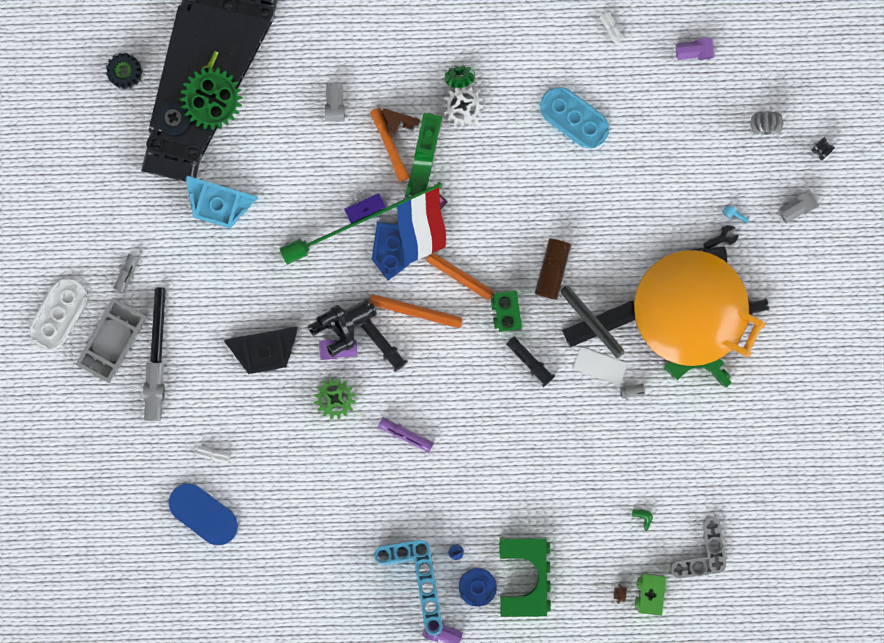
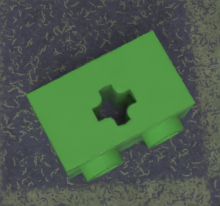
M641 573V577L637 579V589H640L639 597H635L634 605L638 613L662 616L666 576ZM649 589L655 593L650 599L645 595L646 592H649Z

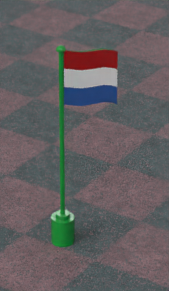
M437 182L438 184L309 243L306 240L302 241L301 238L279 248L283 259L287 265L308 256L307 252L310 251V246L397 207L398 228L404 249V266L446 247V231L440 209L439 188H442V183Z

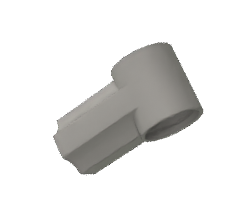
M326 84L325 122H344L343 84Z
M809 189L797 196L794 201L781 207L778 211L783 221L787 224L800 215L807 214L817 208L819 204Z

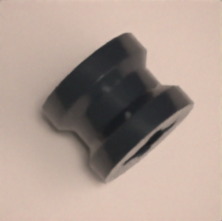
M823 137L811 151L817 153L822 161L835 147L830 145L827 139Z

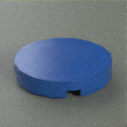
M483 568L468 570L459 581L460 596L471 606L480 607L487 605L496 594L497 584L495 578L489 571Z

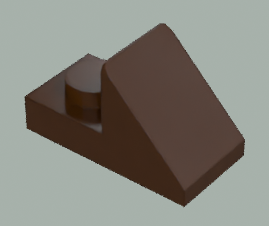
M383 108L382 113L395 138L400 124H403L402 127L408 130L419 128L420 119Z

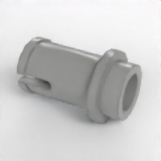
M644 384L623 385V387H620L621 398L628 400V397L645 396Z

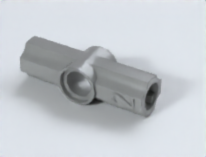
M146 363V383L143 386V400H145L144 420L161 421L162 401L165 394V386L163 384L164 363Z

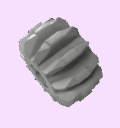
M773 111L755 113L750 121L752 132L761 136L779 134L784 126L782 115Z

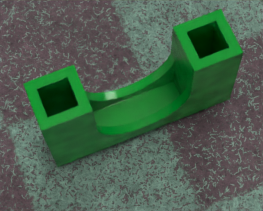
M499 538L500 559H526L533 563L538 571V581L531 592L518 596H500V616L547 617V612H551V601L547 600V592L551 591L550 581H547V573H550V561H547L546 555L550 554V542H546V538Z

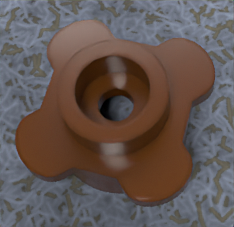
M618 584V588H614L613 599H616L617 604L626 601L627 587Z

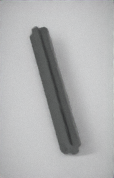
M568 285L564 286L560 290L562 296L616 358H620L624 354V349Z

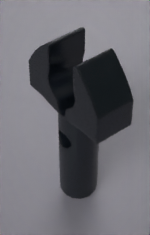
M729 225L722 227L721 235L703 243L704 248L709 249L722 242H727L729 245L735 243L739 234L732 238L726 237L728 231L736 227Z

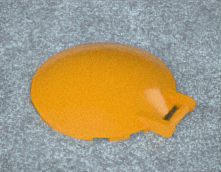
M679 251L663 257L654 263L643 275L635 294V321L639 333H641L647 345L656 354L665 360L679 365L697 366L708 364L722 358L731 350L749 358L753 344L761 328L763 329L766 324L749 314L748 295L736 271L721 258L703 251ZM748 323H751L754 327L744 347H741L738 344Z

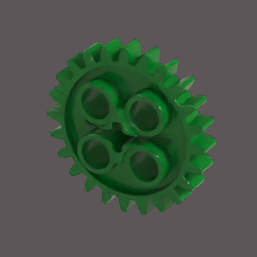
M208 67L207 73L201 68L200 75L194 71L195 78L193 79L188 76L187 79L190 83H183L182 85L186 87V90L180 91V93L185 95V97L179 99L185 102L181 108H187L184 116L191 115L189 122L196 120V127L203 123V129H206L208 125H210L211 130H214L215 125L221 129L222 123L228 126V119L235 120L232 114H239L236 107H242L238 100L243 99V97L237 96L241 89L235 88L238 81L232 83L233 75L226 77V70L219 74V68H216L215 72H213L212 68ZM205 80H209L212 84L209 91L204 90L202 87ZM198 89L206 95L213 94V98L226 104V108L216 102L208 103L209 99L196 93V90ZM222 89L228 91L229 96L226 100L220 98L219 93ZM196 97H200L203 101L200 108H196L193 104ZM214 106L220 110V114L217 117H213L210 112Z

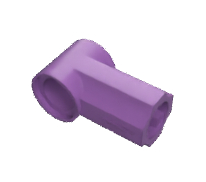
M701 38L694 42L677 43L675 45L677 61L696 58L698 60H706L715 57L713 38Z
M336 340L319 341L320 360L358 356L357 340H354V348L344 350L334 357L329 355L326 347L336 342Z
M434 621L428 626L430 631H437L439 628V624ZM443 622V630L439 635L431 636L426 632L425 628L422 633L424 638L442 643H460L463 632L448 627Z

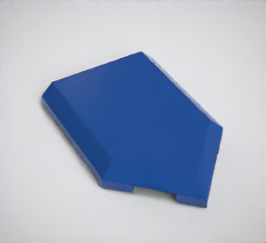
M377 222L372 261L387 281L410 264L404 266V249L398 224Z

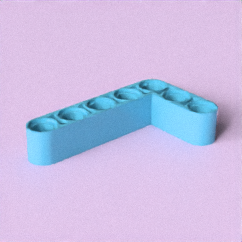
M417 540L377 548L374 557L381 566L414 561L426 632L431 636L439 635L443 630L429 544L424 540ZM421 545L427 548L426 553L422 555L416 552L417 547ZM406 549L408 554L406 557L400 558L397 555L398 551ZM387 552L389 557L387 560L381 561L378 559L379 554ZM423 564H427L430 567L429 572L426 574L419 571L420 566ZM426 583H430L433 586L432 591L429 593H425L422 590L423 585ZM433 602L436 605V609L433 612H428L425 610L426 604ZM434 621L439 624L437 631H430L428 629L431 622Z

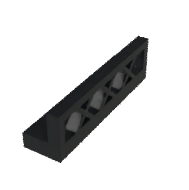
M632 300L595 317L607 331H611L635 320L634 302ZM585 321L562 330L569 348L597 337Z

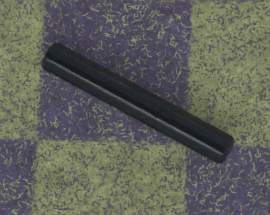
M156 287L154 293L150 359L152 363H161L166 293V289L163 287Z

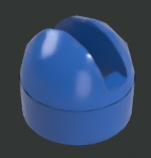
M455 544L449 548L448 553L451 559L459 560L463 557L464 550L460 545ZM460 549L461 553L452 556V552Z

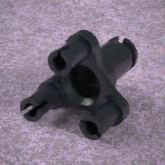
M369 299L347 310H344L339 305H335L330 308V311L317 316L316 322L308 325L309 332L315 336L325 329L334 331L340 340L326 347L329 355L334 357L344 350L354 348V327L376 316L375 306L373 303L368 306L370 303Z

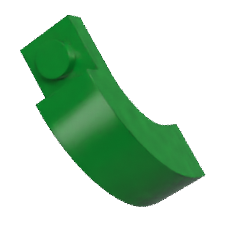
M721 359L697 366L679 365L670 361L663 365L675 380L681 378L692 368H703L709 371L724 388H727L732 383L729 380L731 378L729 373L725 369H719L724 364Z

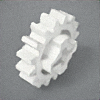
M465 87L462 90L455 88L454 93L452 91L448 92L450 97H444V100L447 102V104H443V108L447 109L444 115H449L448 122L454 120V126L461 123V128H464V124L467 123L470 127L471 121L478 122L476 116L482 117V113L479 110L484 109V106L479 103L483 101V98H477L479 92L472 93V87L469 90H466ZM463 94L469 95L473 99H467L463 96ZM456 97V104L450 107L452 100ZM460 103L468 104L466 111H463L462 108L459 109ZM476 106L475 113L470 116L471 108ZM459 114L463 116L464 119L457 118L454 115Z

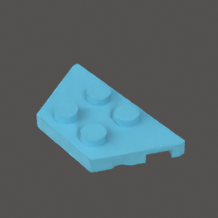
M186 175L193 218L231 228L258 199L257 196Z

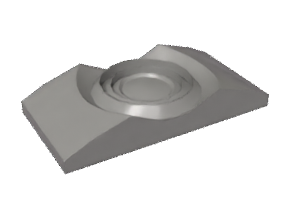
M112 298L76 365L110 383L122 365L131 345L137 338L147 316Z

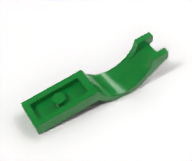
M423 113L413 166L405 194L407 198L409 195H414L427 189L443 116Z

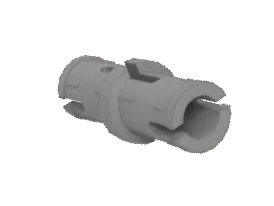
M128 254L123 268L119 270L120 275L113 289L125 293L130 279L134 277L133 272L140 258Z

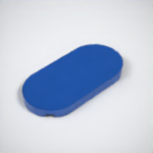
M183 484L172 491L169 497V509L176 519L212 545H224L233 540L238 531V522L231 510L195 484Z

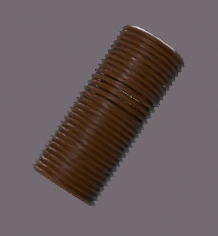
M552 238L548 239L544 261H542L539 272L540 276L534 294L554 300L558 299L565 273L564 269H566L571 251V243Z

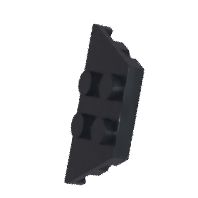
M298 327L226 339L224 342L248 374L287 368Z

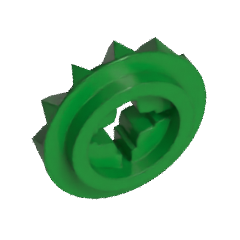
M464 65L461 67L455 66L454 69L449 68V71L445 73L446 84L453 88L467 87L475 80V72L471 67L465 68Z

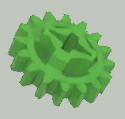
M330 378L329 384L323 381L324 387H317L320 393L314 394L318 398V401L314 403L320 405L317 410H323L324 417L330 414V419H333L334 415L341 419L342 413L344 416H348L346 411H352L353 408L350 405L356 404V401L352 400V397L356 396V394L350 393L353 387L347 388V381L341 384L339 378H337L336 382H333V379ZM331 386H339L336 391L330 392L327 390ZM344 391L347 393L348 402L343 399L342 394ZM327 394L334 395V396H335L336 394H338V395H339V396H338V399H339L340 402H342L343 404L338 403V402H335L334 404H332V403H331V402H332V399H331L330 396L327 395ZM322 396L327 398L328 404L326 407L323 404ZM336 406L343 408L341 411L332 412Z

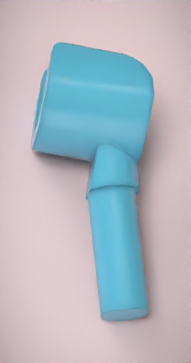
M726 206L722 211L729 219L734 215L746 223L749 221L747 217L737 212L733 206Z

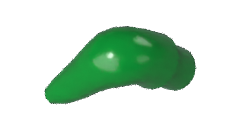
M633 509L632 517L643 518L644 529L648 531L653 520L652 513L644 509Z

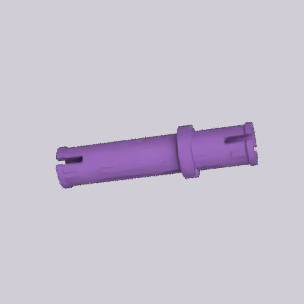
M382 417L377 427L392 434V437H398L427 453L430 452L434 442L402 427V424H396Z

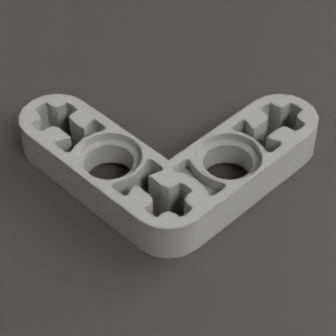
M709 517L703 522L707 556L674 561L670 566V572L674 577L686 578L721 573L725 570L726 558L723 536L718 519ZM710 521L717 524V527H714V534L718 533L719 537L712 536L708 538V534L712 535L711 529L707 528ZM712 540H718L720 543V547L715 551L709 547V543ZM721 552V556L717 555L719 562H722V565L719 566V569H716V567L712 566V563H715V557H710V553L718 554ZM697 561L703 563V569L700 572L693 570V564ZM689 562L690 574H687L688 570H682L679 575L674 571V568H677V564H680L681 567H687L686 563Z

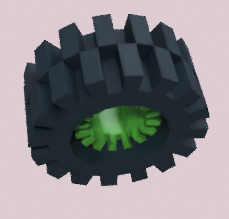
M118 53L117 56H112L113 59H109V64L106 65V75L109 81L116 87L123 89L132 88L134 84L137 85V81L141 80L142 74L141 65L138 60L128 53ZM123 66L129 68L127 70L128 75L126 76L120 75V68Z

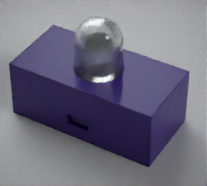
M358 189L353 193L356 204L344 210L350 223H353L386 207L379 193L366 198L364 192Z

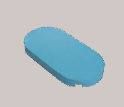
M559 87L548 90L542 97L540 111L543 118L583 148L592 149L604 143L609 134L607 119L567 88Z

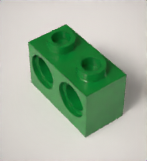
M517 291L494 294V298L490 299L492 310H496L497 316L493 318L494 328L498 329L499 332L522 329ZM500 298H508L510 305L507 308L501 307L499 305ZM509 316L512 318L513 323L510 327H505L502 324L503 317Z

